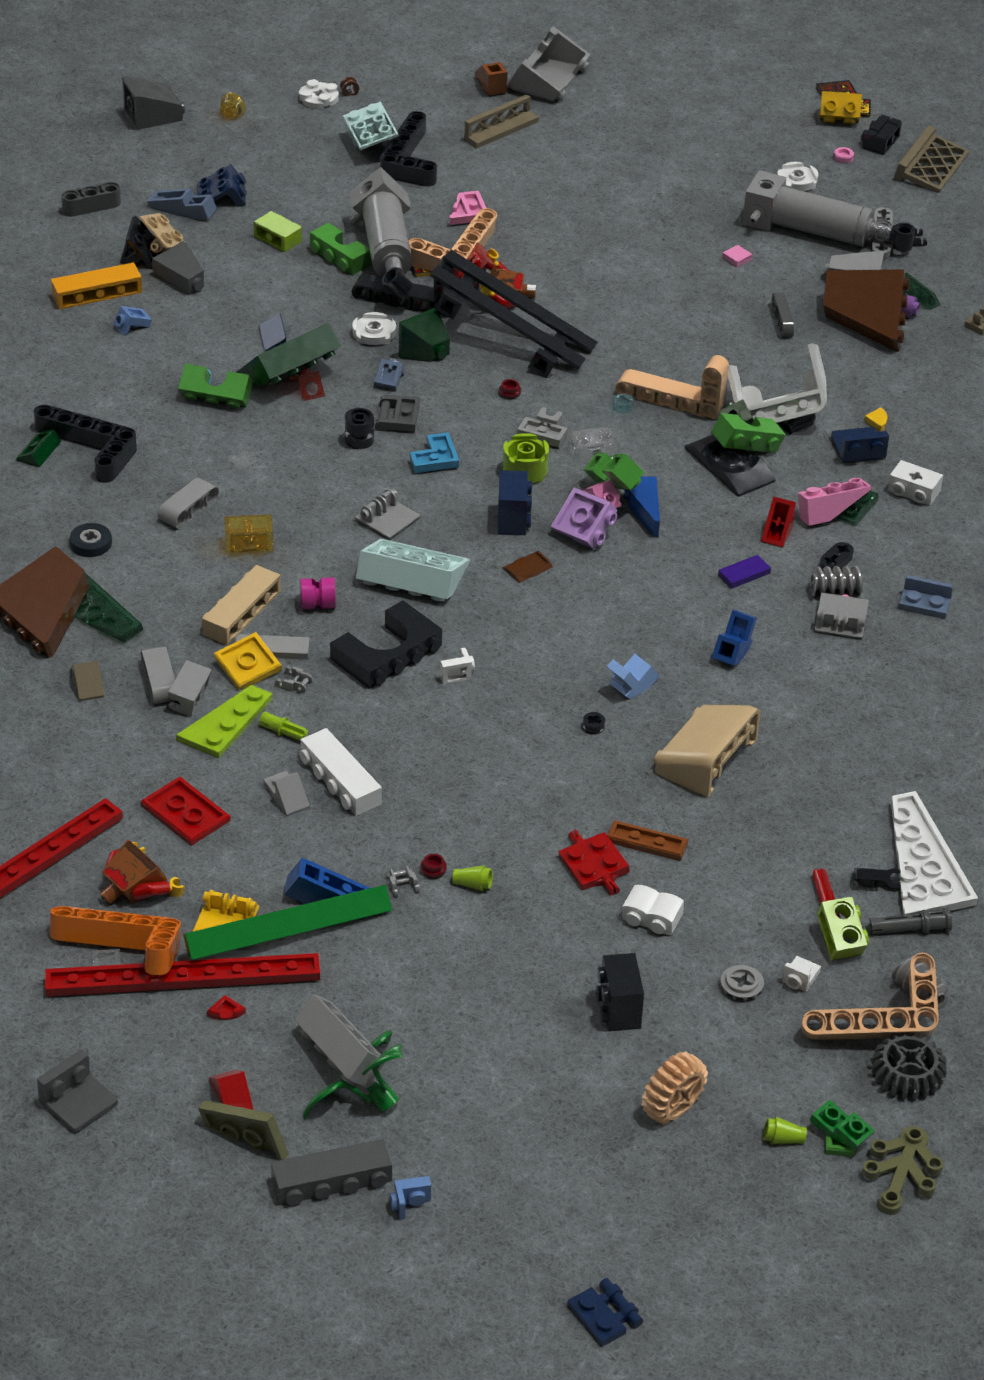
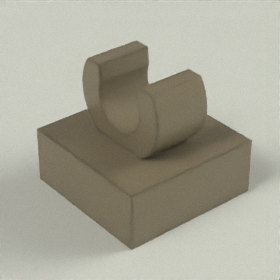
M980 308V313L975 312L973 316L966 320L964 327L983 335L984 308Z

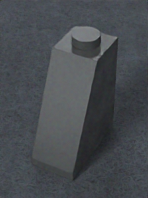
M182 241L152 258L153 275L187 295L200 291L204 287V270L186 242Z

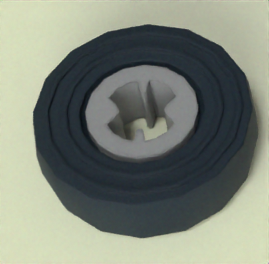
M85 523L72 530L69 543L72 551L77 555L96 557L103 555L111 548L112 535L110 530L104 525Z

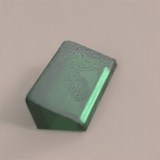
M905 273V278H909V291H905L908 295L917 297V302L928 310L941 305L933 291L909 273Z

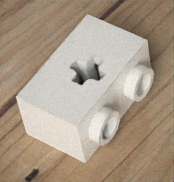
M901 460L890 474L888 491L897 496H903L917 503L930 506L941 491L943 474Z

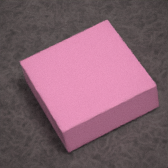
M736 245L724 251L722 258L738 267L752 260V254Z

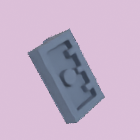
M907 575L898 609L946 619L953 585Z

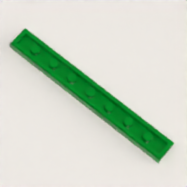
M382 885L185 933L183 937L190 961L392 911L387 887Z

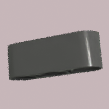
M106 182L64 191L61 194L62 212L64 215L72 217L116 208L121 204L120 185L116 182Z

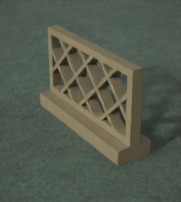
M928 125L898 164L893 179L902 181L905 178L928 190L940 193L968 156L970 150L935 135L936 128ZM934 142L939 145H942L943 147H936ZM953 152H957L962 155H954ZM927 153H934L935 156L929 157ZM940 153H947L948 156H941ZM932 162H939L940 165L934 166ZM945 162H952L954 165H947ZM920 163H926L928 166H921ZM944 171L946 175H939L938 172ZM925 172H932L933 175H926ZM912 173H919L920 176H916ZM930 181H937L939 183V186L931 183Z

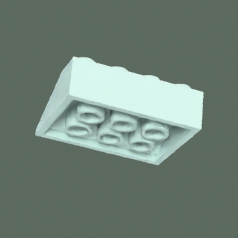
M379 539L360 551L356 579L363 580V583L367 585H377L378 583L386 585L385 588L398 591L399 589L408 590V594L414 596L425 594L430 595L433 600L445 601V599L450 598L454 594L470 559Z

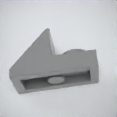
M287 771L263 779L264 786L286 816L310 808L297 772L289 775Z

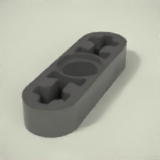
M772 293L771 304L775 318L779 321L778 327L781 337H793L794 322L785 293Z

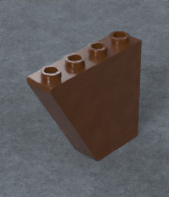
M904 269L827 270L823 300L825 317L894 351H899L900 343H904V330L901 329L902 326L906 325V313H903V309L908 306V298L905 295V291H909V278H905Z
M53 547L0 584V616L9 629L15 628L17 634L24 642L30 641L33 649L38 654L43 653L48 658L52 657L89 588L85 570L58 547Z

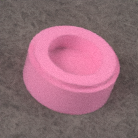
M846 147L837 148L834 151V159L840 163L852 162L854 152Z

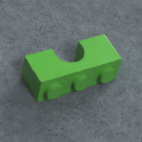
M327 223L310 232V249L314 253L325 257L328 262L339 266L342 271L355 275L371 266L370 249L359 241L344 245L343 231L332 224Z
M185 363L178 388L182 395H184V398L194 401L197 398H203L207 403L216 405L219 402L227 403V406L233 408H240V405L247 407L253 386V381L249 375L228 371L226 379L221 385L211 386L209 385L211 374L206 367Z
M726 413L720 414L711 431L724 448L770 453L778 451L786 436L773 419L755 417L752 425H749L739 415Z
M597 452L583 469L597 484L612 480L615 489L623 490L636 488L641 482L642 475L645 473L629 456L617 453L611 458L607 453Z

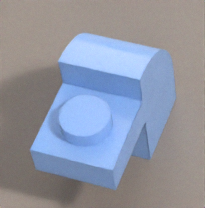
M636 654L629 659L624 667L614 659L607 665V668L613 673L611 676L613 680L609 684L630 699L649 689L660 676L652 666Z

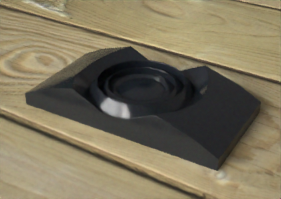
M714 434L685 445V449L738 497L775 482L773 474L761 457L751 455L747 450L724 448Z

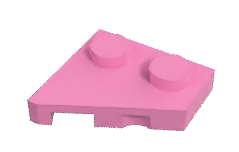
M479 191L458 193L453 206V213L449 216L450 225L471 223L481 209L486 208Z

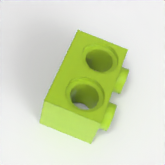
M853 897L822 902L816 913L831 959L836 960L862 955L869 943L867 931L862 929L860 923L861 912L858 905L854 904ZM835 913L842 914L846 919L838 918ZM843 937L851 939L853 944L845 942Z

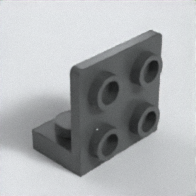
M82 1049L37 1078L39 1101L73 1132H78L118 1104V1098L90 1074L89 1055Z

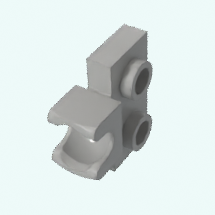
M545 407L540 409L536 419L525 417L517 429V434L528 433L537 435L538 440L543 442L544 439L548 445L555 447L561 446L568 428L562 426V412L559 411L555 415L549 416L546 414L547 408Z

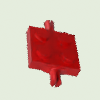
M574 830V833L571 831L568 837L574 845L559 850L558 854L582 890L595 886H605L611 896L614 895V892L618 894L620 888L614 881L618 877L629 873V865L605 832L588 839H583L578 830Z

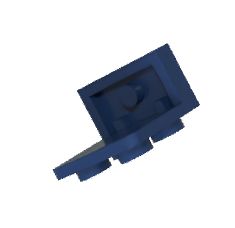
M230 164L218 169L216 173L209 177H203L197 184V195L212 194L214 201L228 194L238 207L246 205V179L241 172L238 173L233 165Z
M873 427L832 431L831 438L842 462L886 458L889 441L887 431L876 432Z

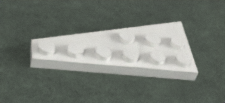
M913 791L892 796L891 809L898 869L901 870L899 882L903 915L919 914V911L927 910L928 912L943 911L944 908H949L952 911L977 905L978 897L917 792Z

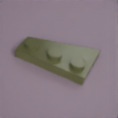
M206 1100L198 1107L207 1128L236 1141L243 1138L252 1145L253 1149L260 1152L264 1148L276 1154L275 1159L283 1160L289 1155L273 1114Z

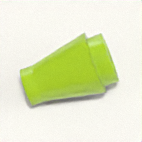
M485 865L454 869L453 884L480 891L491 889L493 882L492 868H486Z
M776 1116L773 1119H766L763 1140L770 1141V1144L805 1143L806 1127L798 1126Z

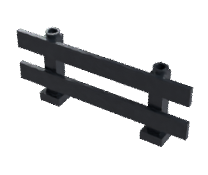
M451 249L445 255L443 261L464 273L463 277L459 279L439 265L429 275L451 289V291L445 289L434 309L454 320L465 298L543 347L544 350L539 347L528 368L544 378H547L558 360L556 357H559L576 369H579L584 363L585 357L566 346L569 340L589 353L592 352L598 343L593 338ZM477 282L557 333L554 337H551L481 293L474 286Z

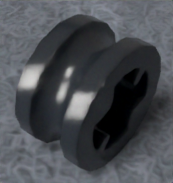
M590 712L584 715L583 730L586 733L597 735L604 731L605 717L601 713Z

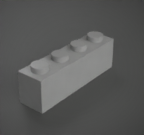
M313 994L295 1018V1021L302 1028L300 1032L306 1038L315 1042L314 1048L317 1051L328 1056L327 1062L333 1068L343 1073L341 1078L352 1086H355L357 1083L368 1088L375 1075L372 1069L364 1076L362 1072L371 1062L379 1058L381 1054L331 1001ZM384 1062V1063H382V1064L380 1065L378 1071H380V1070L382 1069V1067L384 1066V1064H385L386 1062Z

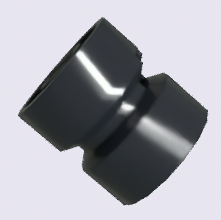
M354 408L346 412L345 443L347 446L353 449H365L373 444L374 414L370 410Z

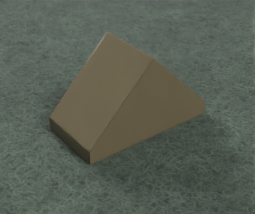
M98 661L71 666L79 701L104 697Z

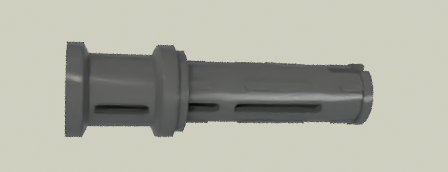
M949 908L933 912L922 910L919 911V914L869 918L871 935L918 930L925 934L929 933L930 930L945 929L946 931H951L952 917Z

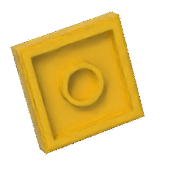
M257 632L214 653V659L239 690L256 684L282 670V665Z

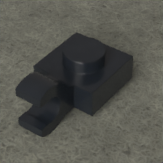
M854 868V878L860 879V884L876 885V880H882L891 888L900 887L899 883H892L890 881V876L893 873H901V870L897 868L887 870Z

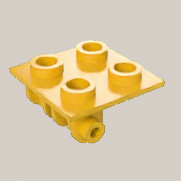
M214 890L205 891L203 894V902L205 904L193 931L254 917L260 905H257V902L253 901L252 898L239 896L237 898V895H233L230 899L229 893H225L223 898V893L214 892Z

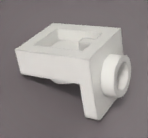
M460 648V658L441 661L440 678L443 684L471 679L472 670H475V662L473 656L468 655L466 648Z
M796 956L792 963L785 964L782 982L792 989H800L807 992L820 973L821 966Z

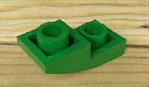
M830 1099L816 1110L809 1119L810 1122L833 1139L855 1149L875 1132L855 1112L848 1116Z

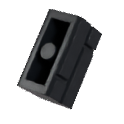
M882 114L876 121L872 120L869 129L864 130L862 133V148L885 155L900 137L901 120L890 119L889 116Z

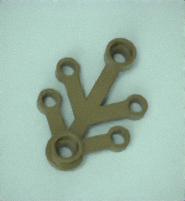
M906 1127L901 1131L899 1138L888 1142L876 1139L871 1143L870 1153L877 1159L886 1157L887 1153L904 1149L902 1155L879 1163L875 1160H867L863 1164L862 1174L870 1180H874L879 1175L896 1169L889 1190L883 1192L879 1198L878 1206L885 1214L894 1215L900 1212L903 1202L900 1193L908 1173L917 1185L918 1193L921 1196L931 1197L935 1193L936 1182L932 1178L925 1177L913 1157L916 1152L925 1163L926 1172L931 1176L940 1175L944 1163L941 1158L931 1154L927 1148L928 1134L919 1127Z

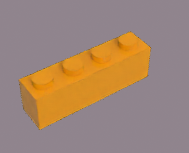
M134 263L53 278L51 279L52 296L58 308L64 309L142 293V278Z

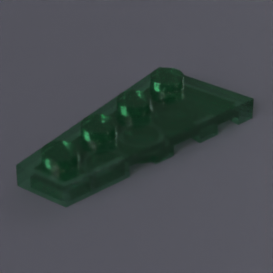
M86 574L89 588L74 617L123 643L143 631L142 623Z

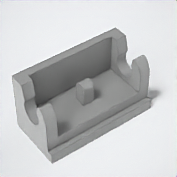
M186 660L167 696L180 702V705L170 702L168 706L174 711L191 717L209 685L212 669Z

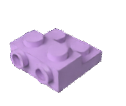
M573 488L550 527L554 531L571 537L574 541L594 550L597 545H601L604 542L605 531L609 525H613L616 522V512L618 510L607 500Z

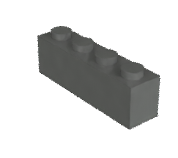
M384 1139L273 1161L271 1162V1179L279 1205H296L303 1200L312 1198L325 1199L331 1194L341 1192L353 1193L360 1188L369 1186L381 1187L388 1182H392V1163Z

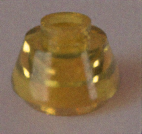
M229 92L222 96L220 112L224 117L234 119L245 113L246 104L240 95Z

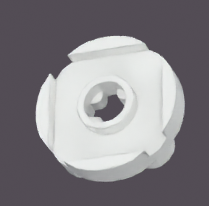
M312 79L308 80L307 85H304L299 90V99L303 102V105L309 108L322 109L324 106L330 105L331 107L335 105L339 100L337 85L334 83L328 84Z
M789 162L782 165L781 170L778 169L777 175L787 177L785 187L800 191L815 189L818 182V171L810 165V168L804 167L802 162Z
M369 312L363 314V318L358 320L357 317L353 321L352 333L360 344L387 345L396 335V322L393 319L392 321L389 320L388 315L384 313Z

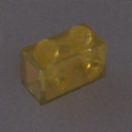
M271 514L224 516L226 553L273 551Z

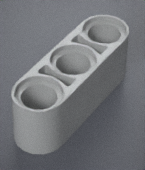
M195 478L161 505L158 511V518L180 529L179 526L183 523H188L195 517L194 515L197 512H202L210 505V502L218 499L219 488L201 478Z
M166 646L141 650L142 665L145 667L146 680L149 681L148 687L150 695L153 697V705L177 701L167 697L175 677Z

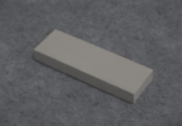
M236 634V641H235V642H237V641H239V640H241V639H243V638H245V637H247V636H249V635ZM259 635L276 658L308 659L310 637Z

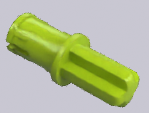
M267 711L263 712L260 716L259 726L276 732L278 736L284 734L301 742V739L308 735L306 728L290 722L287 717H277Z

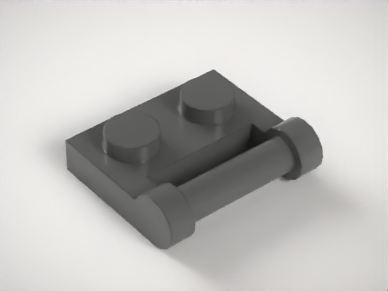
M381 396L379 403L381 406L380 414L375 423L376 431L399 430L415 432L420 408V397ZM392 406L396 407L394 419L388 418L389 409Z

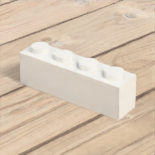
M327 728L301 739V751H299L301 761L305 765H310L316 778L322 779L327 784L329 792L332 795L336 794L340 798L346 810L350 809L357 816L382 804V787Z

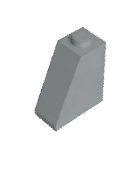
M884 251L831 256L830 264H825L824 276H826L827 270H882Z

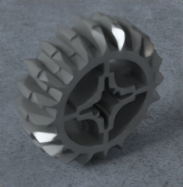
M903 1033L900 1037L892 1034L890 1039L884 1038L881 1044H877L871 1061L872 1076H875L876 1084H882L883 1091L891 1089L892 1097L897 1095V1093H901L903 1101L907 1095H911L914 1101L918 1098V1094L924 1099L927 1098L929 1093L935 1095L937 1089L943 1085L944 1077H946L947 1062L946 1057L943 1056L942 1048H936L935 1041L927 1042L926 1036L917 1038L915 1033L912 1036H907Z

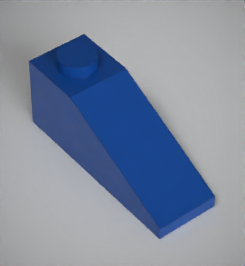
M642 476L641 482L636 488L624 490V499H628L629 508L651 535L659 537L660 516L657 477Z
M301 858L287 875L284 895L301 903L308 904L369 889V887L305 858Z

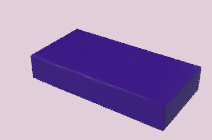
M758 555L719 569L718 576L732 589L770 574L771 567Z

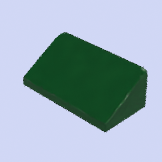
M55 430L37 433L17 456L16 461L41 467L61 443Z

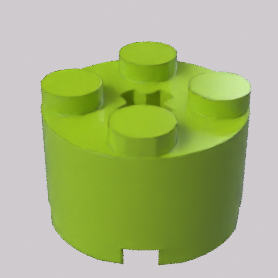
M528 433L516 434L512 436L509 442L506 440L503 445L502 470L528 471L527 481H532V483L544 480L548 473L549 445L547 441L543 439L542 442L537 439V435Z

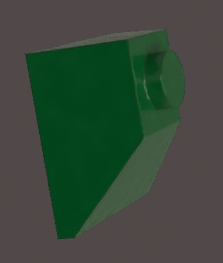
M433 308L399 322L400 358L433 362L450 355V338L438 310Z

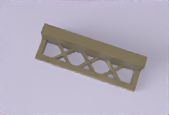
M524 95L465 120L464 140L475 148H480L538 123L539 117L530 111V97ZM523 104V110L516 112L519 106ZM509 110L507 115L501 119L504 112ZM494 116L490 124L485 125L489 118ZM479 123L475 130L471 131L472 125Z

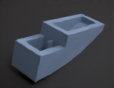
M191 188L158 190L147 201L149 206L160 211L196 220H208L217 209L212 194L194 196Z

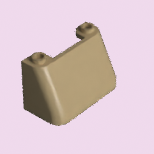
M705 704L700 708L697 707L689 721L667 746L657 752L654 758V764H656L655 774L705 797H709L714 791V788L711 787L712 780L715 777L719 778L721 776L722 766L741 744L752 746L758 738L760 709L751 705Z

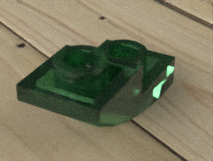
M870 490L837 515L836 518L856 526L879 499L878 493Z

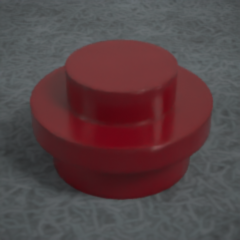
M506 379L501 383L499 393L505 398H515L521 394V387L518 381Z
M433 853L424 857L420 869L425 876L437 878L445 874L447 864L441 855Z

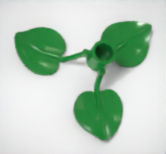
M390 1029L385 1031L375 1040L371 1041L370 1044L376 1047L382 1043H389L392 1031ZM397 1044L386 1050L362 1072L364 1076L372 1069L377 1079L367 1088L369 1091L368 1095L346 1081L342 1080L339 1082L338 1080L322 1089L310 1100L304 1110L303 1118L306 1120L312 1106L318 1101L341 1088H347L363 1098L367 1104L373 1101L381 1113L386 1111L399 1098L388 1083L384 1082L378 1069L386 1061L402 1058V1045Z

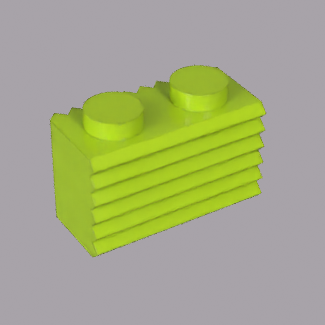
M273 211L253 222L254 236L283 252L302 242V227L297 223L291 222V220L289 221L288 218L285 219V217L275 212L273 213Z

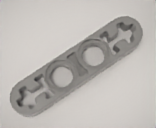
M884 207L877 208L874 214L875 222L893 226V211ZM872 237V251H880L879 248H883V260L889 259L891 244L888 241H881L878 238Z

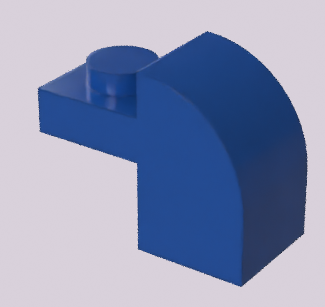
M732 610L725 633L718 636L712 658L731 665H738L751 647L753 641L751 636L757 617L738 610Z

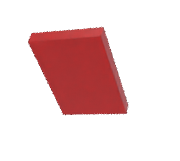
M180 776L141 800L143 808L191 846L231 821V816Z

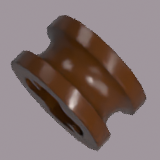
M346 77L341 81L340 88L345 96L358 94L359 85L356 79ZM348 85H349L350 87H351V85H353V87H352L351 89L349 88V89L347 90V88H346Z

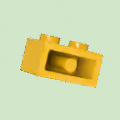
M822 91L819 119H824L823 122L835 123V120H843L844 124H855V121L859 122L862 94Z

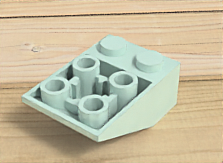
M381 102L370 104L367 107L343 115L348 134L354 145L360 150L399 136Z

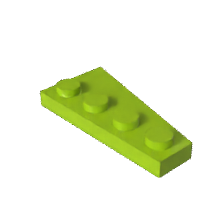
M250 685L178 733L176 740L220 758L273 699V693Z

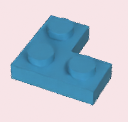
M449 432L427 435L429 449L410 452V462L414 473L459 467V458Z

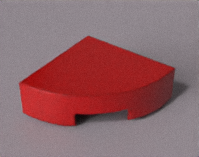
M226 995L207 1010V1016L217 1020H232L246 1013L244 1006Z

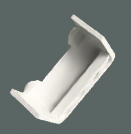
M808 344L813 369L807 371L804 375L803 383L805 390L764 401L757 387L741 386L737 366L729 365L728 378L734 402L736 403L743 399L753 419L755 417L773 419L776 423L821 412L827 404L826 376L818 345Z

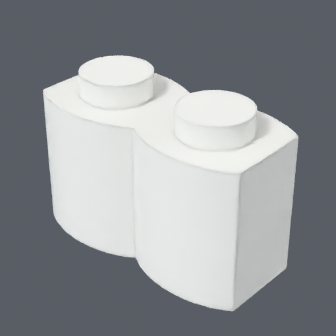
M634 885L622 906V919L632 926L640 925L647 927L656 934L672 935L683 915L684 900L673 894L659 893L648 886Z

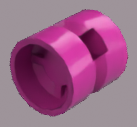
M334 577L320 578L318 582L314 578L300 579L301 609H315L318 605L322 609L336 608Z

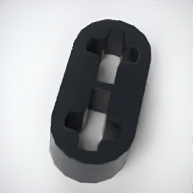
M846 542L834 544L820 558L819 567L822 571L825 566L830 567L831 570L834 566H838L842 570L852 560L854 548Z

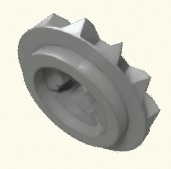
M736 965L729 967L723 972L720 987L724 988L725 995L731 994L734 1000L740 997L746 1001L748 997L756 999L758 993H762L764 979L756 969L746 965ZM746 978V985L738 987V983H741Z

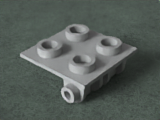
M387 489L382 496H377L367 506H363L360 514L355 519L391 539L421 517V515L397 502L398 493L395 489Z
M821 592L815 632L862 639L869 600Z

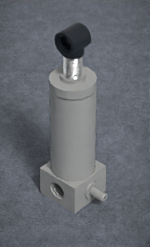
M380 167L349 192L352 208L357 212L350 218V223L356 225L364 219L373 268L377 274L383 277L382 284L397 298H401L412 287L411 280L405 276L412 266L413 259L403 214L411 209L408 193Z
M759 170L746 190L742 225L770 231L775 224L864 247L868 239L874 237L888 241L895 250L900 252H907L912 249L915 227L912 224L903 222L889 226L876 223L874 220V209L785 187L787 177Z

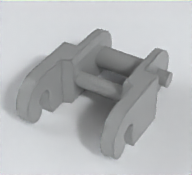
M287 666L285 673L295 676L293 680L284 679L282 684L281 679L278 678L275 682L276 686L292 692L297 690L298 692L305 693V686L307 683L313 682V677L303 672L301 668L293 667L290 671V666Z
M405 866L404 870L396 872L389 869L387 877L389 878V885L394 897H398L397 884L405 882L413 884L416 893L420 892L417 877L411 869L409 870L408 866ZM405 875H406V877H407V878H405V879H400V880H397V879H396V877L405 876Z

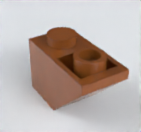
M501 62L482 65L475 71L476 78L488 96L507 92V71Z

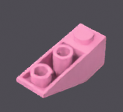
M852 478L849 482L829 483L826 487H809L806 491L798 492L799 517L809 526L831 521L872 489L871 485L861 478Z

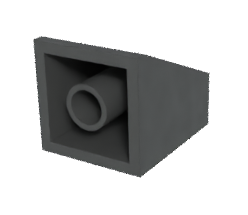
M129 76L122 77L124 110L137 130L183 121L182 114L185 113L184 104L178 100L176 92H173L168 84Z

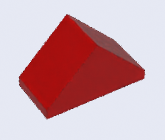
M773 496L761 542L784 547L794 526L796 502Z
M232 1070L209 1077L220 1103L254 1110L244 1071Z

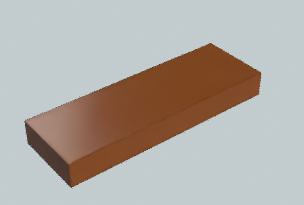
M616 820L613 821L607 835L613 844L678 861L682 860L689 840Z

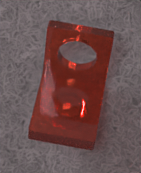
M309 368L301 370L298 376L291 377L292 382L299 381L304 401L325 397L319 371L311 373ZM309 382H314L318 387L315 395H309L306 391V385Z

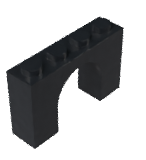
M402 600L385 610V628L398 636L404 643L392 649H374L347 632L330 642V660L370 689L375 685L383 684L387 678L395 673H401L410 664L418 663L430 652L439 650L442 646V628Z

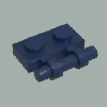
M604 1278L599 1283L604 1293L598 1295L591 1287L567 1300L568 1308L601 1347L626 1334L627 1328L623 1325L626 1321H629L634 1328L639 1327L643 1323V1319L638 1314L639 1309L634 1303L628 1302L625 1299L623 1290L617 1284H613L609 1278ZM612 1302L620 1310L615 1314L607 1306Z

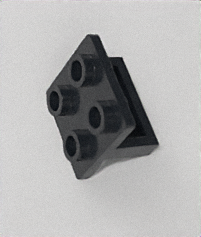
M137 216L131 219L120 263L122 265L129 263L136 265L143 260L150 269H153L152 258L160 254V252L154 253L150 248L152 241L156 237Z

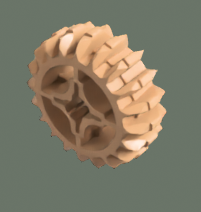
M679 1052L675 1056H670L667 1062L664 1061L662 1066L656 1069L654 1076L650 1077L649 1084L645 1086L646 1091L642 1095L643 1100L641 1103L643 1110L651 1119L662 1125L667 1124L670 1120L674 1121L692 1107L694 1102L699 1099L700 1093L704 1091L703 1086L707 1083L706 1077L708 1075L707 1066L699 1058L688 1052Z

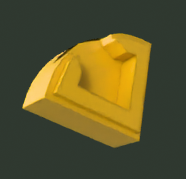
M880 407L865 415L864 421L878 431H883L887 424V413Z

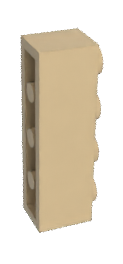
M256 565L222 599H219L209 612L204 614L201 622L203 635L228 645L236 637V634H239L281 592V575Z

